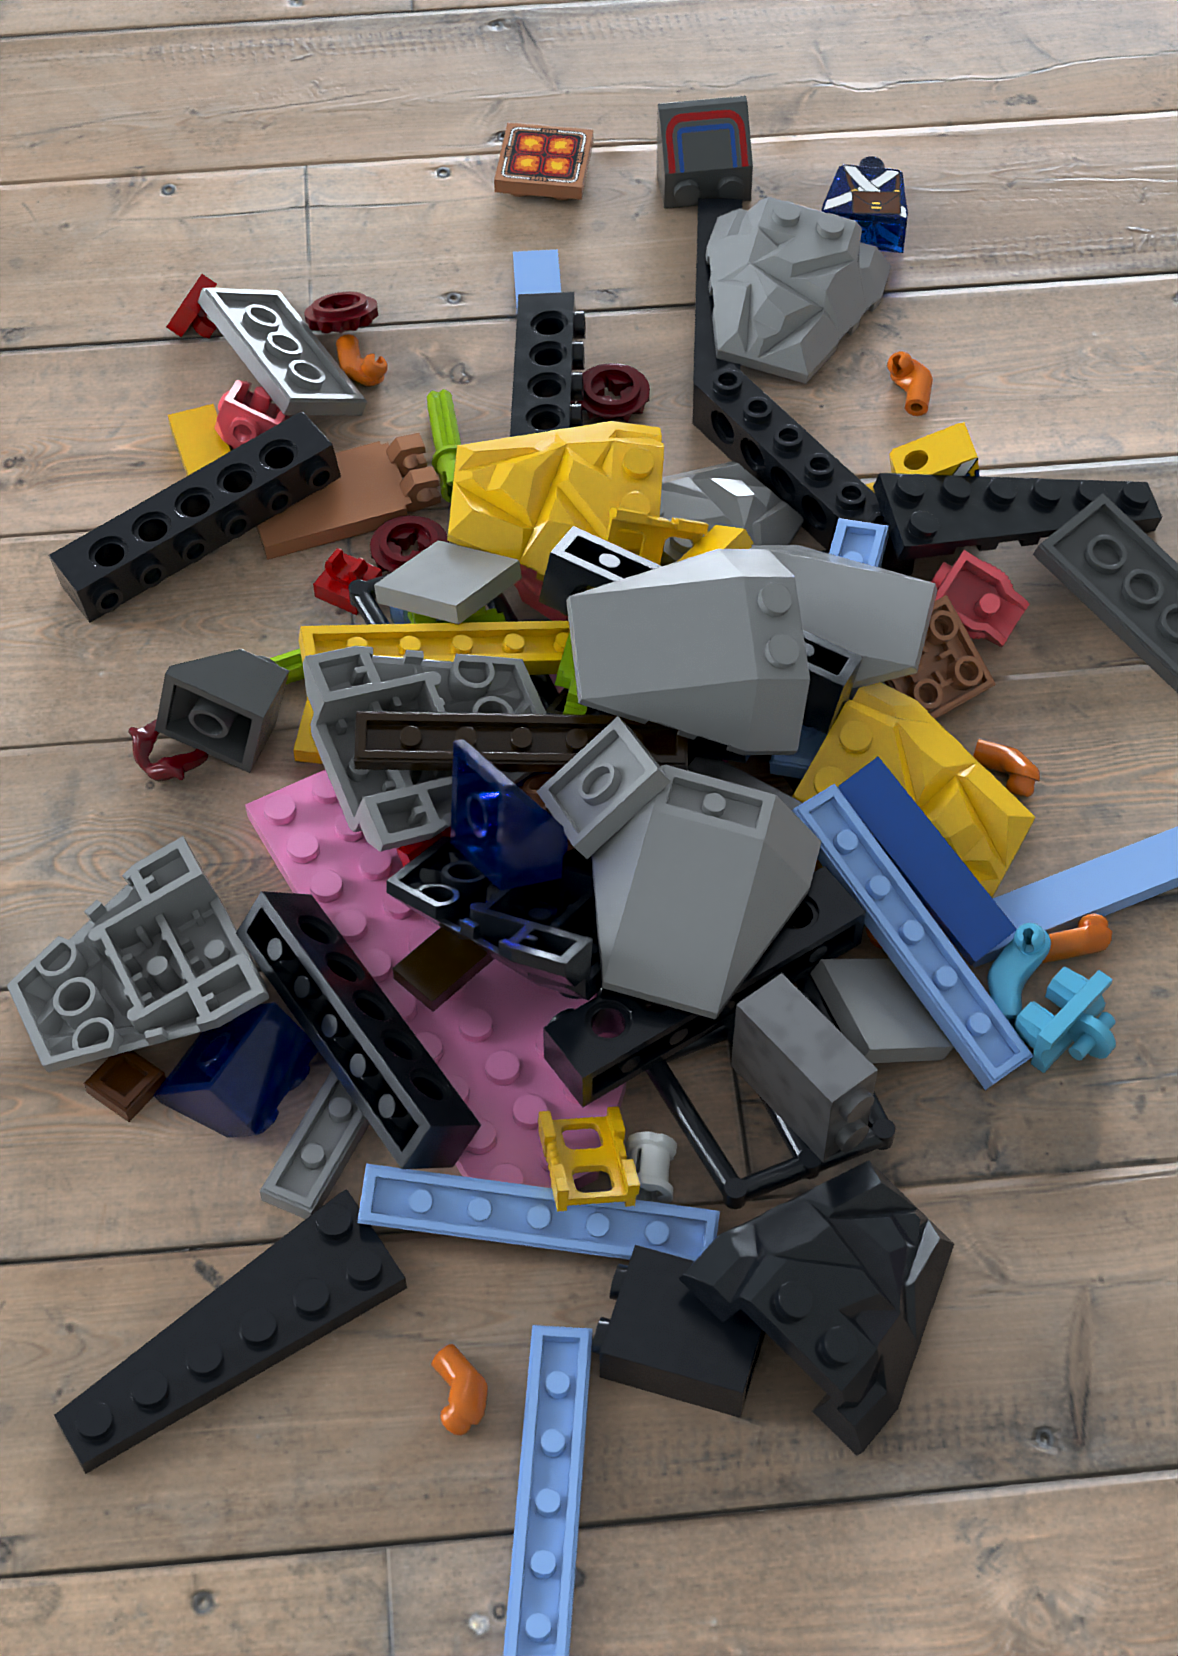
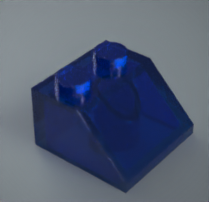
M464 739L453 741L450 843L499 890L561 878L562 858L568 846L564 826Z
M275 1002L259 1004L221 1027L201 1032L153 1096L161 1104L227 1138L257 1136L265 1132L275 1122L279 1114L277 1107L287 1093L298 1087L306 1079L310 1072L308 1064L318 1052V1049L308 1035Z

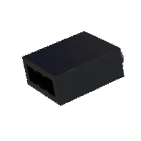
M635 1245L628 1266L619 1263L612 1280L609 1298L616 1300L611 1319L601 1317L594 1334L592 1353L599 1354L600 1378L741 1418L766 1333L742 1309L722 1323L679 1280L681 1275L694 1262L693 1260Z

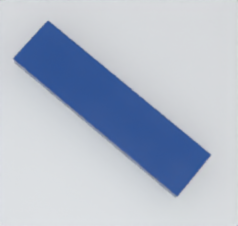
M879 756L838 786L840 792L927 911L970 966L1017 930Z

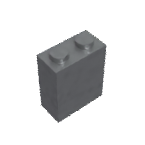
M782 973L736 1005L731 1066L823 1162L839 1150L844 1153L849 1152L860 1144L869 1131L868 1122L871 1106L874 1102L873 1094L878 1069Z

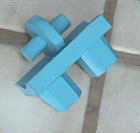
M1064 966L1048 985L1045 995L1048 1000L1060 1007L1061 1010L1056 1015H1053L1033 1001L1018 1014L1014 1029L1020 1038L1034 1049L1031 1065L1045 1073L1073 1042L1074 1044L1068 1051L1078 1061H1081L1087 1054L1103 1059L1115 1049L1116 1040L1110 1031L1116 1023L1115 1018L1108 1012H1102L1106 1004L1102 994L1111 985L1112 978L1098 970L1088 980Z

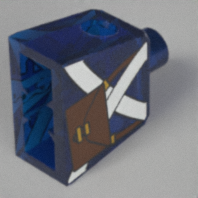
M875 156L863 158L859 162V166L847 164L839 166L822 205V212L836 214L840 217L857 221L862 228L861 243L876 246L879 251L904 253L908 210L903 173L898 169L885 168L884 162Z

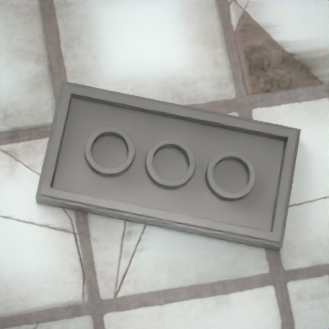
M202 288L198 299L199 305L284 415H295L301 411L306 415L363 414L367 404L364 396L280 291Z

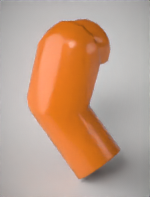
M347 334L337 339L336 348L339 366L349 379L368 387L379 385L384 380V374L388 370V365L382 356L377 361L374 359V353L362 358L358 339L353 335Z
M900 351L894 353L887 362V369L891 372L890 377L894 383L907 392L905 410L913 416H922L928 411L933 383L932 374L922 363L912 359L907 352Z
M978 739L973 757L985 768L1010 774L1006 783V788L1010 793L1030 797L1034 793L1035 781H1040L1039 769L1021 751L1015 748Z
M1088 914L1080 919L1078 928L1048 934L1051 940V948L1041 964L1106 950L1112 941V931L1108 928L1107 919L1100 914Z
M449 1344L440 1350L431 1362L432 1367L451 1387L448 1397L449 1405L441 1410L440 1420L443 1426L452 1434L464 1435L468 1433L472 1424L478 1425L484 1417L488 1385L484 1377L454 1344Z

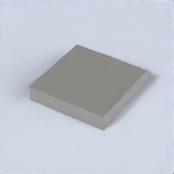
M438 540L374 584L376 600L379 604L460 624L522 577L518 559Z
M617 716L536 792L573 847L588 859L650 800L670 784L671 780L632 729Z
M890 958L821 959L810 973L842 1034L871 1063L944 1060L954 1048Z

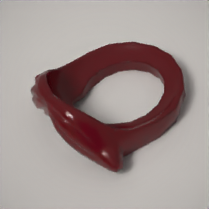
M157 719L142 728H129L128 733L132 736L135 761L149 778L155 781H166L172 778L183 780L185 772L200 766L208 759L209 754L196 749L189 753L163 757L157 762L151 763L148 757L160 733L155 731Z

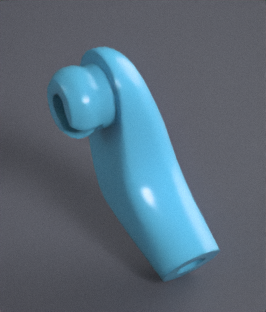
M1024 923L1019 926L1015 931L1014 938L995 959L988 971L987 981L990 997L1013 1028L1018 1014L1022 1011L1023 988L1046 958L1051 948V940L1048 933L1036 923Z

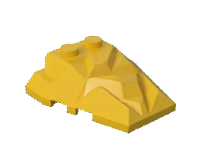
M608 421L457 445L447 541L460 546L518 559L521 565L537 571L536 579L544 581L550 552L572 526L606 540L610 521V507L644 512L648 516L660 517L664 443H661L662 434L660 427ZM619 529L615 534L614 544L640 555L643 534L640 531Z
M881 682L859 687L853 699H849L844 704L792 797L803 803L833 784L838 787L879 756L993 898L1033 825L1035 816L986 770L961 743L940 725L917 700ZM818 859L814 872L823 867Z

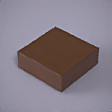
M131 1050L110 1056L84 1082V1085L89 1095L130 1122L167 1083L165 1072Z

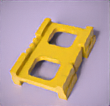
M610 507V521L606 541L614 544L615 534L619 529L640 531L643 534V540L639 556L661 565L666 539L669 537L689 539L693 547L703 535H707L709 525L700 521L673 517L669 521L666 518L648 516L644 512Z
M619 1106L607 1107V1114L602 1117L552 1120L550 1111H540L538 1113L539 1136L544 1157H546L548 1169L550 1170L551 1187L557 1212L567 1211V1206L624 1202L625 1207L635 1206L640 1183L634 1160L627 1159L623 1143L626 1131ZM593 1129L598 1132L602 1146L598 1148L570 1149L565 1145L562 1132L566 1130ZM603 1171L610 1176L613 1189L602 1192H580L576 1189L573 1174L581 1172Z

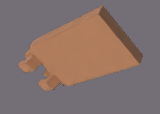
M420 433L396 437L390 446L388 443L381 444L378 441L335 453L341 478L330 483L324 489L318 490L297 502L284 512L256 526L267 560L375 531L382 524L393 518L406 516L407 511L415 512L441 503V496L437 488L439 486V479L434 467H427L423 454L426 453L425 445Z

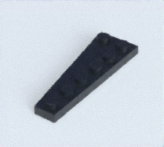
M879 473L873 485L885 524L889 526V535L898 560L952 555L957 547L976 545L979 551L995 550L1000 542L1017 540L1021 546L1037 545L1040 538L1052 535L1102 493L1144 532L1155 531L1163 518L1148 482Z
M347 1189L332 1198L54 1414L58 1426L85 1474L407 1289L405 1276L372 1226L357 1223L360 1208Z

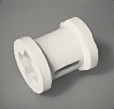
M649 1131L630 1135L626 1142L625 1150L627 1156L634 1160L640 1183L639 1194L636 1195V1200L670 1204L673 1201V1187L668 1182L670 1161L674 1159L677 1151V1143L668 1135Z

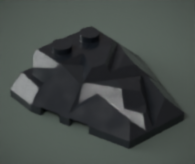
M442 836L387 879V894L458 938L473 941L492 958L536 985L558 991L567 998L590 1000L602 988L592 866L564 863V851L555 852V857L552 859L548 858L546 851L545 859L538 857L517 858L514 857L513 844Z
M868 1160L739 1226L721 1233L681 1275L679 1280L722 1323L742 1309L827 1393L812 1412L851 1451L859 1455L864 1452L899 1408L954 1243Z

